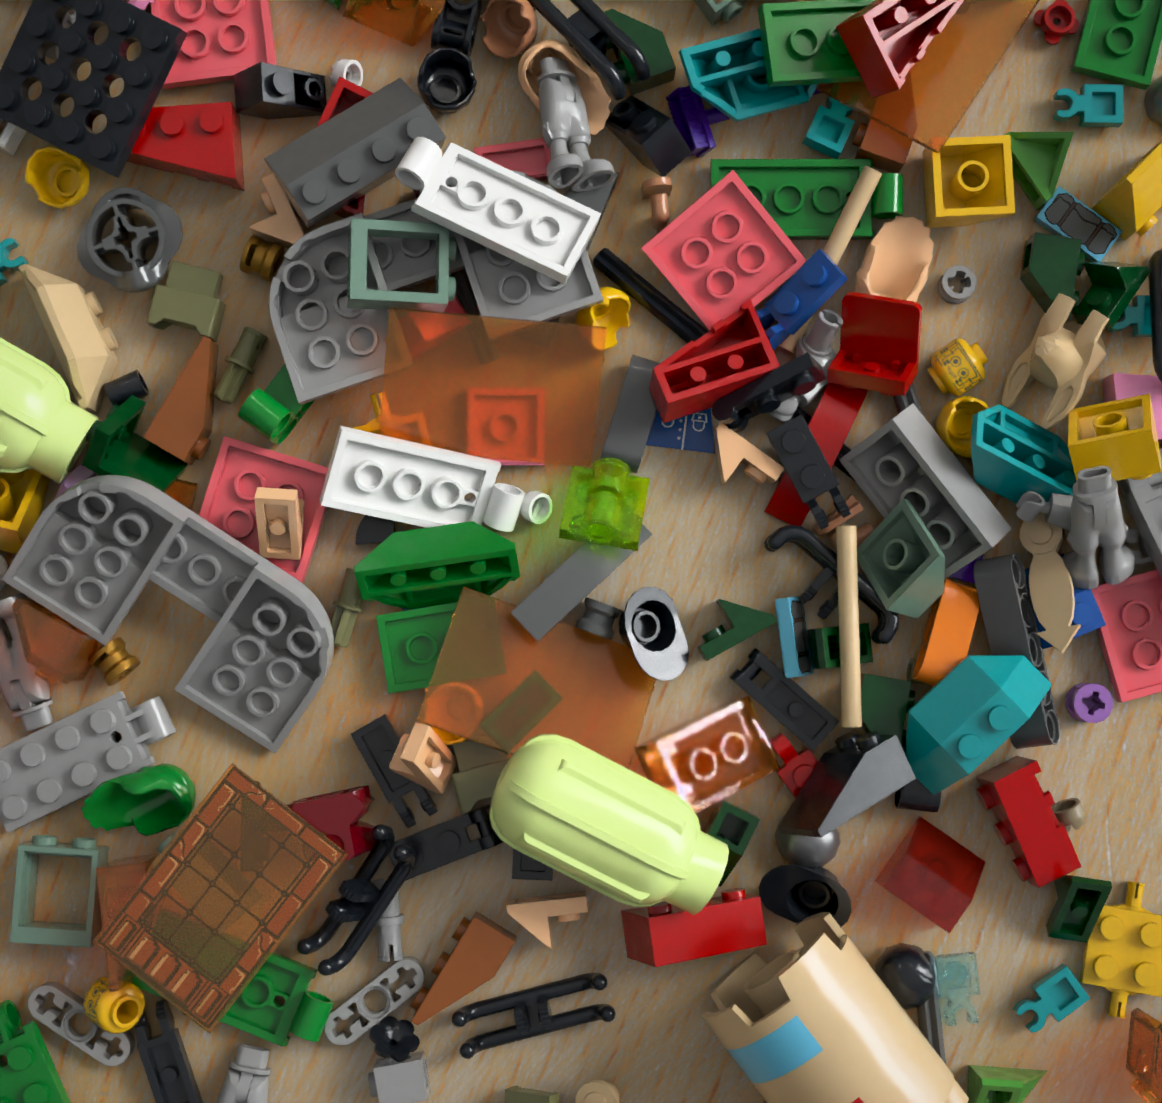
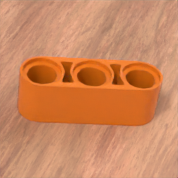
M947 578L944 579V593L932 604L913 671L914 680L934 687L967 656L980 608L977 589Z

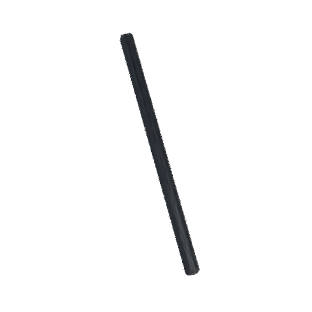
M603 248L595 256L593 265L686 343L692 340L694 342L708 332L608 248ZM797 406L791 419L802 414L808 425L811 416ZM843 444L834 465L855 481L839 461L840 458L851 451L849 447Z

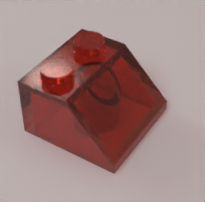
M919 816L875 881L950 934L971 903L986 862Z

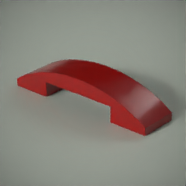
M828 383L808 423V427L830 468H832L867 395V389H847L839 384ZM785 470L764 512L789 525L801 526L810 508L807 503L802 502Z

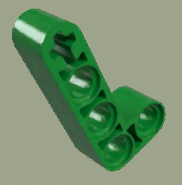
M284 364L264 391L257 388L249 395L241 406L238 417L268 440L279 445L291 433L314 401L302 405L298 403L286 364Z

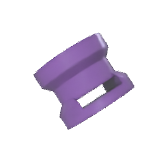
M1080 683L1074 685L1068 691L1065 705L1068 713L1074 719L1082 722L1098 723L1104 721L1110 715L1113 709V699L1106 687L1100 684Z

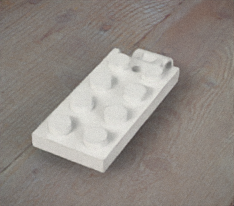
M416 137L395 170V176L403 185L414 190H422L418 199L411 206L412 212L563 284H566L601 213L452 142L447 145L442 156L441 149L433 141L424 137Z
M340 426L319 500L321 506L425 528L470 521L482 526L484 521L486 525L496 530L512 532L525 492L513 485L505 483L495 484L497 474L501 468L499 461ZM467 493H473L472 497L464 498Z

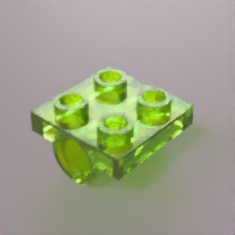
M616 458L598 459L593 463L592 469L572 466L559 529V538L638 551L650 478L632 476L630 467L625 462Z

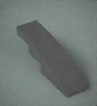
M625 506L527 596L511 614L539 642L639 548L652 533Z

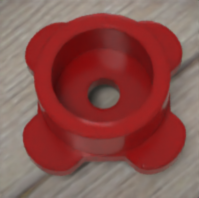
M1055 0L1046 10H1038L1033 17L1034 24L1041 27L1045 34L1044 40L1050 45L1058 44L1061 37L1067 34H1075L1080 26L1078 19L1075 18L1074 10L1065 0ZM1058 19L1060 24L1055 25L1053 20Z

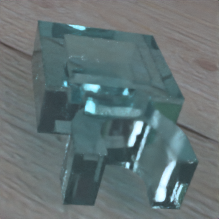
M974 952L934 955L939 997L948 998V1003L944 1010L945 1023L948 1026H956L955 1013L959 1009L967 1010V1021L970 1024L979 1023L977 1010L970 1001L971 995H980L976 954Z

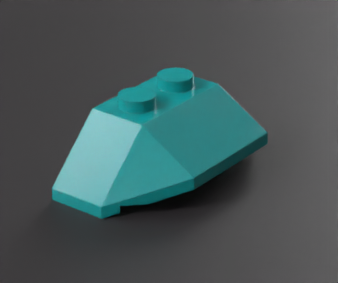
M760 28L683 48L679 51L690 89L734 122L807 103L818 84L768 87Z
M1000 404L972 416L971 455L976 483L1014 503H1017L1027 491L1037 492L1044 498L1045 502H1048L1052 493L1073 496V485L1077 481L1068 445L1059 436Z
M967 655L908 710L905 755L915 777L935 795L968 776L1030 719L1052 684L1024 655Z

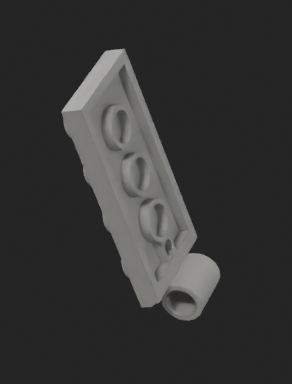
M119 691L1 748L0 819L6 832H12L92 794L104 781L134 773L143 766L155 764V760L151 756L147 745L177 732L161 696L145 701L130 709L124 692ZM116 732L121 734L120 742L115 737Z

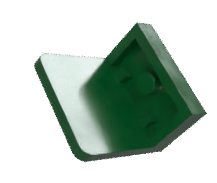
M132 395L122 405L115 404L103 422L97 420L91 426L86 436V442L90 444L82 465L96 472L99 476H127L146 482L165 492L184 473L187 463L135 433L146 402Z

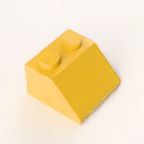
M1010 135L934 138L929 141L922 151L926 224L928 228L969 226L1015 214Z
M1150 393L1074 408L1069 413L1068 449L1076 481H1078L1077 474L1080 470L1097 466H1108L1111 469V477L1115 481L1129 478L1142 480L1153 474L1161 473L1160 448Z

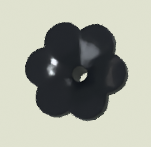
M393 1016L384 1017L379 1025L371 1028L369 1033L370 1040L375 1043L374 1050L376 1054L383 1058H392L398 1062L405 1061L409 1053L416 1051L420 1044L419 1038L414 1034V1025L408 1020L398 1021Z

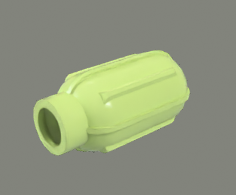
M0 338V472L20 473L32 468L60 484L86 446V436L91 426L99 417L71 402L67 385L60 374L50 366Z
M540 734L528 739L524 745L519 747L503 768L492 795L489 810L491 825L503 842L513 849L627 905L634 907L652 906L661 901H666L695 915L706 906L713 896L727 865L728 845L700 830L699 819L688 802L659 784L570 738L558 734Z

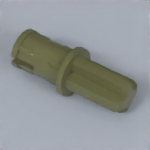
M244 327L231 356H226L225 358L228 365L214 391V397L219 401L232 404L247 374H254L253 366L268 339L262 333L250 327Z
M351 568L346 569L347 573L338 600L332 603L336 607L331 619V626L334 635V645L338 647H347L349 645L358 613H363V609H360L362 603L354 569Z

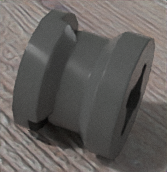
M586 597L584 601L586 606L584 615L577 620L575 627L612 640L614 635L612 626L615 618L621 615L622 610Z

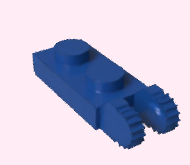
M818 249L764 305L765 308L756 311L764 331L775 320L779 323L770 327L765 332L773 350L779 344H782L790 334L794 335L847 281V276L823 250Z

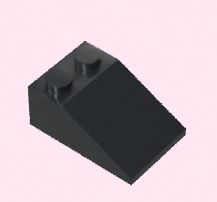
M856 731L837 738L835 740L836 746L823 753L778 827L781 833L821 838L915 780L916 777L897 736L879 735L877 731L858 735Z

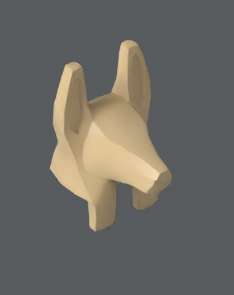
M1061 293L1057 295L1047 312L1042 316L1031 345L1015 361L1007 377L1002 395V405L1011 409L1034 380L1055 390L1054 398L1040 425L1048 431L1072 412L1082 398L1088 377L1097 369L1107 355L1101 333L1109 318L1096 310H1092L1083 325L1078 324L1076 320L1066 322L1076 301Z

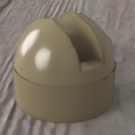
M1065 799L1051 806L1058 822L1064 824L1067 832L1070 831L1071 825L1077 830L1084 824V810L1079 799Z

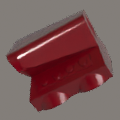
M369 785L306 797L287 804L290 810L345 852L340 862L350 860L372 850L377 842L372 836V829L375 826L360 820L369 810L370 804L375 800L370 795ZM303 843L304 856L309 861L315 851ZM318 853L315 855L311 862H314V860L318 857Z

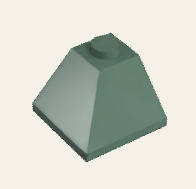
M903 498L857 548V561L886 610L918 619L944 593L945 556L910 501Z

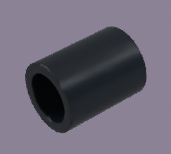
M138 370L104 384L107 396L113 406L115 404L122 405L132 395L139 399L149 395L147 385Z

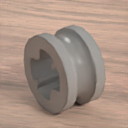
M952 266L939 279L938 293L947 303L961 304L975 291L976 277L965 266ZM955 276L962 278L960 283L964 281L966 283V287L959 293L952 291L954 286H948V282H951Z

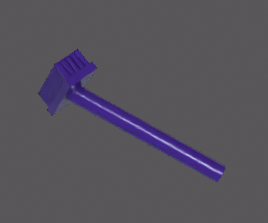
M818 84L813 95L832 90L834 84ZM689 85L677 88L669 94L666 100L669 101L668 106H670L669 110H671L670 113L673 115V122L691 150L687 157H703L716 147L710 125L729 120L730 118L715 107L705 110L701 97L693 92Z

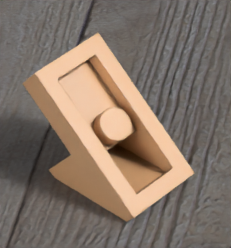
M270 174L262 178L267 191L260 194L269 214L272 215L276 212L277 214L249 226V229L254 235L289 249L305 235V232L291 201L274 174Z
M720 422L713 432L721 486L726 483L740 462L747 466L744 472L762 485L765 481L773 484L785 469L736 432L728 429L725 424Z
M257 487L254 499L260 556L264 558L300 560L305 509L304 500L298 499V490Z
M415 722L411 734H404L401 737L389 768L395 773L437 794L443 795L457 764V759L430 725Z
M586 891L509 899L506 904L507 914L550 949H552V937L549 917L557 916L558 922L579 920L581 919L580 913L588 912Z

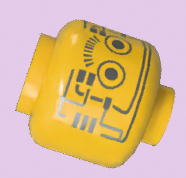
M956 338L931 355L930 363L932 366L927 368L943 395L949 392L951 395L959 397L985 380L986 372L983 365L989 362L977 342L969 346L964 339Z
M106 975L98 978L90 985L83 1002L84 1013L90 1022L109 1033L116 1034L126 1032L135 1026L141 1018L145 1006L144 995L139 987L118 975Z

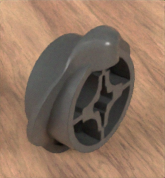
M122 187L111 190L98 200L89 221L79 235L77 242L79 261L89 274L110 283L121 291L129 293L147 291L161 281L172 257L178 251L183 237L182 223L177 213L170 206L149 197L138 189ZM142 209L151 216L156 225L137 227L133 218L128 216L127 211ZM112 217L114 223L113 232L110 236L102 239L104 227ZM127 232L137 236V239L131 241L132 248L123 245V241L128 239ZM159 237L158 248L154 257L148 264L144 265L147 262L146 248L149 244L158 241L157 238ZM123 253L126 261L131 263L133 270L120 272L108 262L105 254Z

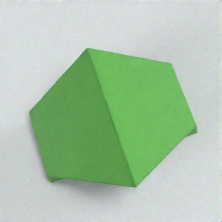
M1008 132L1005 134L1011 136L1013 177L1036 210L1044 206L1054 195L1074 132Z
M969 1065L968 1103H1022L1047 1071Z

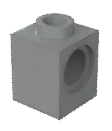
M424 1051L409 1053L408 1058L400 1062L388 1057L377 1059L373 1067L374 1072L368 1074L371 1096L378 1097L379 1103H414L428 1100L431 1087Z

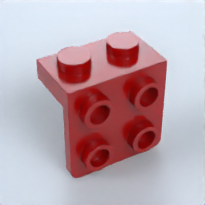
M857 292L846 293L842 299L841 317L843 324L840 334V351L828 367L827 382L839 384L847 389L862 388L878 391L886 396H905L918 373L922 318L921 305L914 301Z

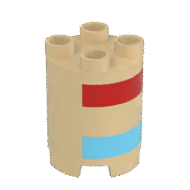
M828 912L812 915L796 923L794 928L804 944L797 951L790 950L768 964L755 952L749 955L710 993L720 1011H705L701 1015L766 1103H968L969 1100L967 1094L954 1079L953 1073Z

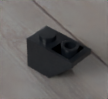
M259 62L233 75L237 114L263 119L321 116L327 105L324 75Z
M632 95L626 100L619 102L606 120L605 125L640 163L661 177H665L691 153L690 148L670 117Z

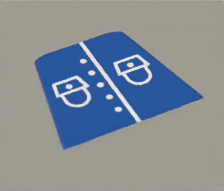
M711 408L666 423L662 422L657 410L646 445L715 454Z

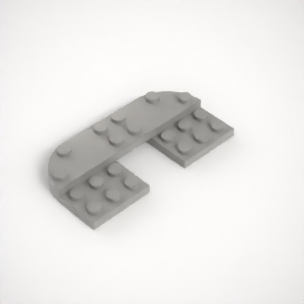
M513 171L525 178H528L544 187H547L557 192L550 185H545L544 183L527 176L526 173ZM418 198L366 216L359 213L319 227L296 241L284 255L285 259L276 277L272 279L269 309L272 325L299 404L302 405L414 367L396 311L347 308L348 232L351 218L435 223L411 211V206ZM449 229V237L456 238L455 262H449V274L466 269L489 340L603 302L586 247L566 284H563ZM368 236L366 289L401 291L436 279V240Z
M120 475L91 477L69 487L52 501L38 518L2 580L106 646L150 579L217 623L174 690L273 753H276L316 696L329 672L333 660L334 635L332 626L324 607L313 592L284 570L161 490L141 480Z

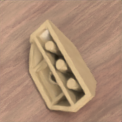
M27 264L19 266L18 269L25 281L78 406L91 414L98 413L106 394L104 384L111 381L118 363L114 350L118 348V344L110 328H103L98 316L103 313L98 298L93 291L88 293L87 290L77 283Z

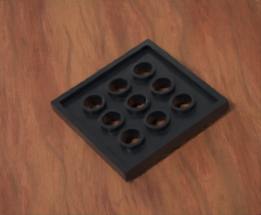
M33 0L0 70V118L119 178L188 33L124 0ZM74 9L76 12L74 24L69 28H63L62 18L64 14ZM106 25L109 30L108 37L105 42L96 45L94 41L95 32L101 26ZM134 42H140L142 49L139 57L133 61H128V47ZM57 45L59 56L54 63L47 65L45 61L46 52L50 47ZM84 62H90L91 73L89 77L79 81L77 77L78 68ZM122 78L124 89L119 96L112 98L109 92L110 85L115 79ZM40 81L42 92L37 99L30 101L28 96L29 88L33 83ZM72 97L74 109L70 115L62 117L60 113L61 104L65 99ZM105 114L107 118L106 127L102 132L95 134L92 128L93 121L98 115Z

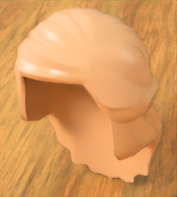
M545 39L530 47L522 55L518 64V78L523 92L540 111L538 77L542 74L540 61L546 57L567 61L569 71L573 72L577 77L576 84L579 85L585 102L590 134L597 136L604 129L606 120L611 112L608 109L611 98L608 96L599 76L580 58L574 47L564 44L560 40Z
M895 216L893 221H885L880 231L869 243L862 265L855 273L857 279L854 292L917 302L919 293L923 290L928 278V268L933 258L934 242L929 238L930 228L923 226L924 222L913 216Z

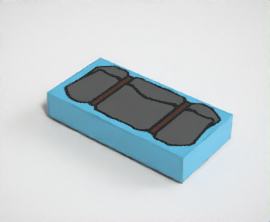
M1060 186L1055 189L1053 197L1034 218L1035 222L1053 235L1081 239L1080 252L1085 253V258L1091 262H1101L1122 233L1119 228Z
M798 597L775 599L786 678L813 674L804 603Z

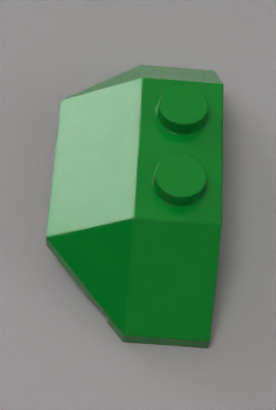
M473 521L393 532L354 566L362 600L370 602L376 600L385 605L404 609L488 597L502 589L509 581H515L520 578L515 543Z

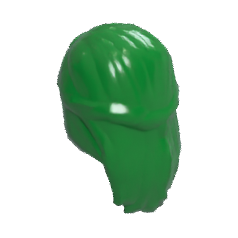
M161 763L155 766H143L137 772L102 782L91 795L84 799L85 805L81 806L84 818L90 821L94 829L100 827L109 831L115 828L134 826L140 834L150 836L179 827L181 823L188 819L195 806L196 791L192 780L183 769L175 765Z

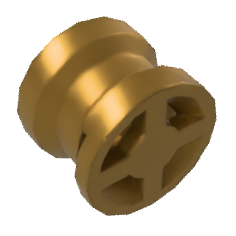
M252 235L243 250L240 260V271L246 274L253 272L260 274L264 281L271 283L282 264L284 246L277 243L273 245L266 244L261 237Z
M119 637L96 652L90 658L89 663L93 668H99L104 673L106 684L112 686L135 670L141 661L137 656L130 655L127 652L125 641Z

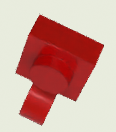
M780 732L768 741L784 763L775 772L796 798L818 761L808 748L803 749L797 754L786 736Z

